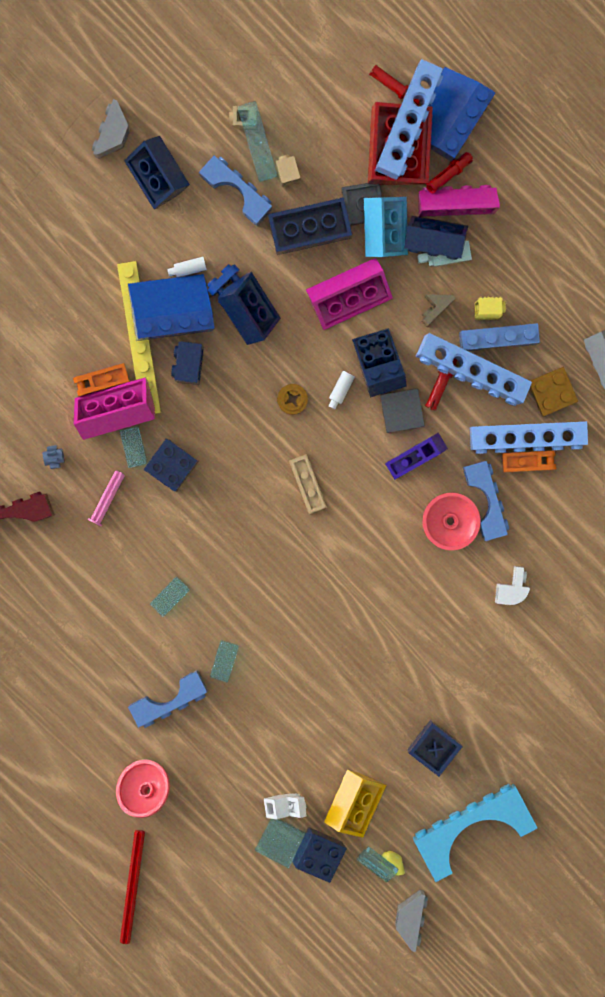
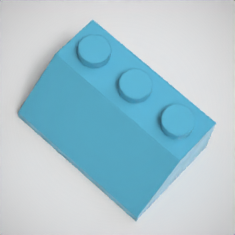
M407 197L364 198L365 257L408 255V249H404L407 234Z

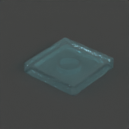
M270 819L255 851L289 868L305 836V832L280 819Z

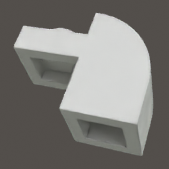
M514 566L512 585L497 584L495 603L515 605L527 597L530 588L522 586L523 583H526L527 572L524 571L523 567Z
M284 794L264 798L266 818L306 817V803L304 797H300V794Z

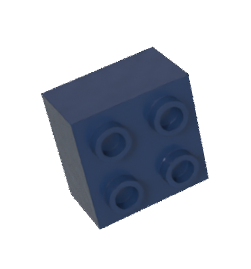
M179 341L178 346L174 347V357L177 360L176 365H172L171 376L177 383L200 385L204 353L202 344Z
M166 438L144 470L168 488L177 492L199 461Z
M430 720L407 751L440 777L463 746Z
M308 827L292 862L296 869L330 883L347 848L342 841Z

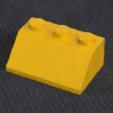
M347 770L324 823L340 833L363 838L386 785L361 773Z

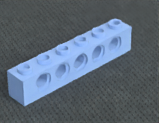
M423 59L418 63L375 171L395 180L400 175H404L407 165L404 163L407 157L410 158L414 151L413 141L414 139L418 140L422 129L419 126L421 121L425 122L429 111L426 109L428 104L432 105L436 93L433 92L435 87H439L443 76L440 74L443 68ZM421 81L427 82L429 88H423L421 86ZM419 99L422 106H416L413 100ZM406 117H412L415 124H409ZM404 134L408 141L402 142L399 139V135ZM392 152L399 153L400 160H395L392 157Z
M431 333L424 336L416 354L421 363L429 366L432 364L438 367V371L445 374L449 372L455 375V379L462 382L466 380L472 383V387L479 390L483 388L489 391V395L496 398L500 396L506 399V403L513 406L524 403L532 384L531 381ZM436 350L442 353V359L436 357ZM454 358L459 361L458 368L453 365ZM471 366L476 369L475 376L470 373ZM488 374L493 377L492 384L487 380ZM505 383H508L510 385L509 392H507L504 388Z
M587 422L470 427L471 450H476V454L487 453L489 449H495V453H505L506 449L514 448V452H525V448H533V451H545L544 447H552V450H564V446H571V449H583V445H588ZM564 431H568L571 434V439L568 442L562 437ZM527 432L533 435L531 443H527L524 440V435ZM545 432L552 434V440L549 443L543 439ZM508 433L514 436L512 444H508L505 441V436ZM488 434L495 437L493 445L486 443V436Z

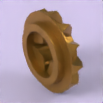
M288 384L279 391L277 402L283 412L294 415L301 413L305 409L308 396L301 386ZM288 392L292 396L300 395L296 399L297 407L293 403L285 404L289 400Z

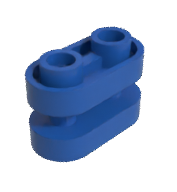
M228 264L221 271L223 274L218 279L215 277L207 285L209 289L207 291L212 296L217 293L220 295L225 290L223 287L230 280L235 282L240 279L237 275L240 269L235 264L232 266Z

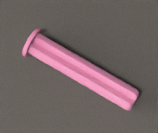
M119 471L114 472L91 519L88 518L89 521L102 526L100 523L124 478L123 473Z

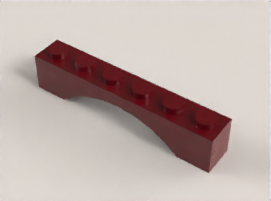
M41 491L31 494V499L23 501V498L12 501V506H0V519L21 518L37 522L55 514L47 494H41Z

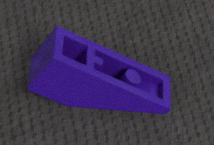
M438 432L385 464L395 480L443 453L448 448Z

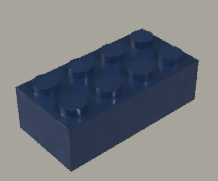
M344 197L268 214L277 255L352 238Z

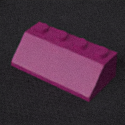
M481 185L480 188L472 189V186H461V189H453L451 186H446L435 193H430L426 187L422 188V191L418 192L419 217L495 214L500 208L497 189L491 188V185Z
M376 258L306 289L323 330L393 299L384 271Z
M146 377L75 398L74 426L83 440L155 419V405Z

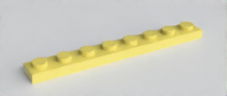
M137 262L117 264L136 380L147 378L155 405V414L161 413L150 340L136 341L128 290L129 283L140 282Z

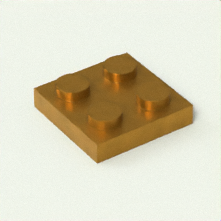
M564 366L530 380L532 382L530 389L542 417L579 402Z

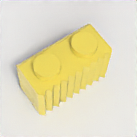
M480 297L474 303L475 320H498L506 311V303L502 301L501 297Z

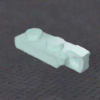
M465 241L462 258L457 260L448 259L444 255L430 256L427 253L418 254L417 256L418 264L428 262L429 266L433 267L472 260L469 241Z

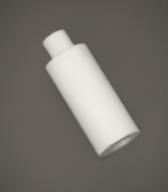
M204 257L176 263L173 268L167 270L169 276L176 275L177 277L206 271L207 269Z
M342 371L329 397L331 399L329 407L336 409L338 404H342L355 378L353 375Z

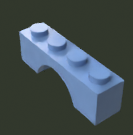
M214 155L199 171L200 177L214 189L222 185L237 188L244 197L243 215L254 225L258 226L272 210L270 205L272 202L265 195L261 197L256 193L257 188L250 182L246 184L242 180L243 176L234 169L232 171L227 167L229 164L222 157L217 158Z
M538 323L459 332L460 348L466 351L508 346H529L540 343Z
M483 461L462 467L467 485L479 488L488 500L487 513L480 520V531L483 541L508 535L509 525L507 519H503L501 513L504 512L502 501L497 499L496 494L499 493L496 482L493 483L491 475H493L491 464Z
M196 670L180 679L179 693L169 702L158 703L146 696L130 704L128 708L138 728L144 726V728L151 726L155 723L154 720L161 717V719L170 716L172 714L171 711L176 708L178 710L184 709L189 706L188 702L193 699L197 702L205 698V693L208 692V689L199 671Z

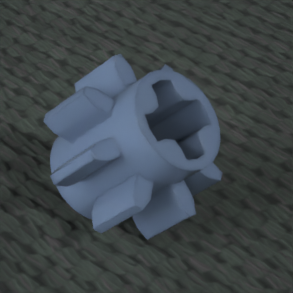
M57 445L48 446L47 451L43 452L45 466L50 465V469L61 468L60 463H65L63 449H57Z

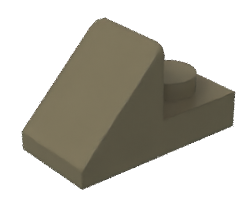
M426 295L425 298L435 308L432 309L430 307L423 314L425 318L422 322L428 326L456 297L454 295Z

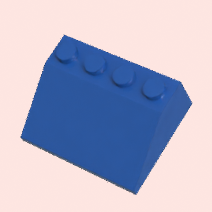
M444 67L440 74L443 76L439 87L436 86L433 92L436 93L432 105L428 104V106L433 107L430 149L451 162L455 160L496 92L478 81Z
M204 274L128 284L136 341L210 332L215 329Z

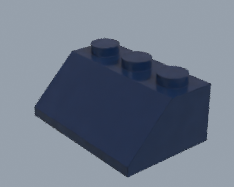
M160 136L143 141L124 160L153 209L178 196L190 185Z
M412 216L407 227L404 249H408V251L413 253L427 252L430 256L444 255L448 259L457 260L462 258L468 225Z
M252 272L247 273L226 287L217 298L247 345L264 341L281 319Z

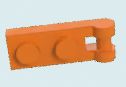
M125 363L73 378L74 384H77L78 397L130 382ZM89 380L91 387L86 388L84 381Z
M553 450L502 453L503 472L556 470V464H554L556 452ZM541 457H546L547 464H542Z

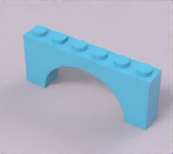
M510 784L504 785L498 793L487 794L481 802L470 803L464 811H456L449 815V819L445 821L439 820L432 824V828L428 830L422 829L415 833L416 836L413 837V840L435 882L452 874L449 863L451 846L458 834L469 825L483 820H497L513 827L520 837L537 829L514 784L511 786Z

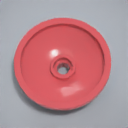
M444 493L435 497L427 505L423 514V529L427 538L435 546L445 550H459L468 546L476 538L480 529V514L476 505L468 497L458 493ZM450 517L454 521L452 525L447 524V519Z
M139 760L130 764L121 773L116 786V797L121 809L128 815L136 818H146L157 813L164 806L169 795L170 781L168 774L161 765L151 760Z

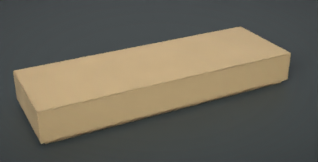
M307 454L289 460L308 513L312 514L327 508Z

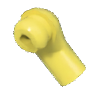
M393 851L382 854L384 862L394 865L396 875L405 874L402 857Z

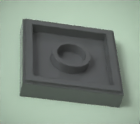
M365 183L342 187V195L350 226L364 224V198H381L380 185Z
M418 389L380 395L386 433L425 426Z

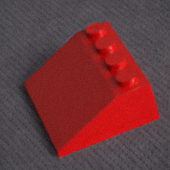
M374 103L371 110L368 184L420 185L429 182L433 107L428 106L426 109L429 113L425 122L421 121L419 128L422 131L418 140L414 139L412 144L415 147L411 157H407L404 163L407 165L404 175H400L395 180L375 171L401 104ZM406 117L409 124H415L412 117ZM404 134L399 135V139L402 142L408 141ZM392 152V157L395 160H400L399 153Z

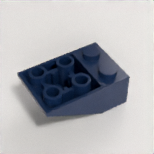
M389 328L352 339L370 397L407 387L405 373Z

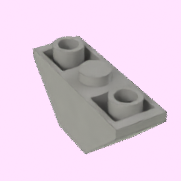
M115 99L106 108L105 122L102 121L99 127V133L101 134L92 146L93 154L98 159L124 148L130 132L128 123Z
M424 890L417 891L398 905L395 920L396 930L411 951L416 952V947L421 944L419 929L424 925L425 916L422 915L423 908L427 907L428 901Z

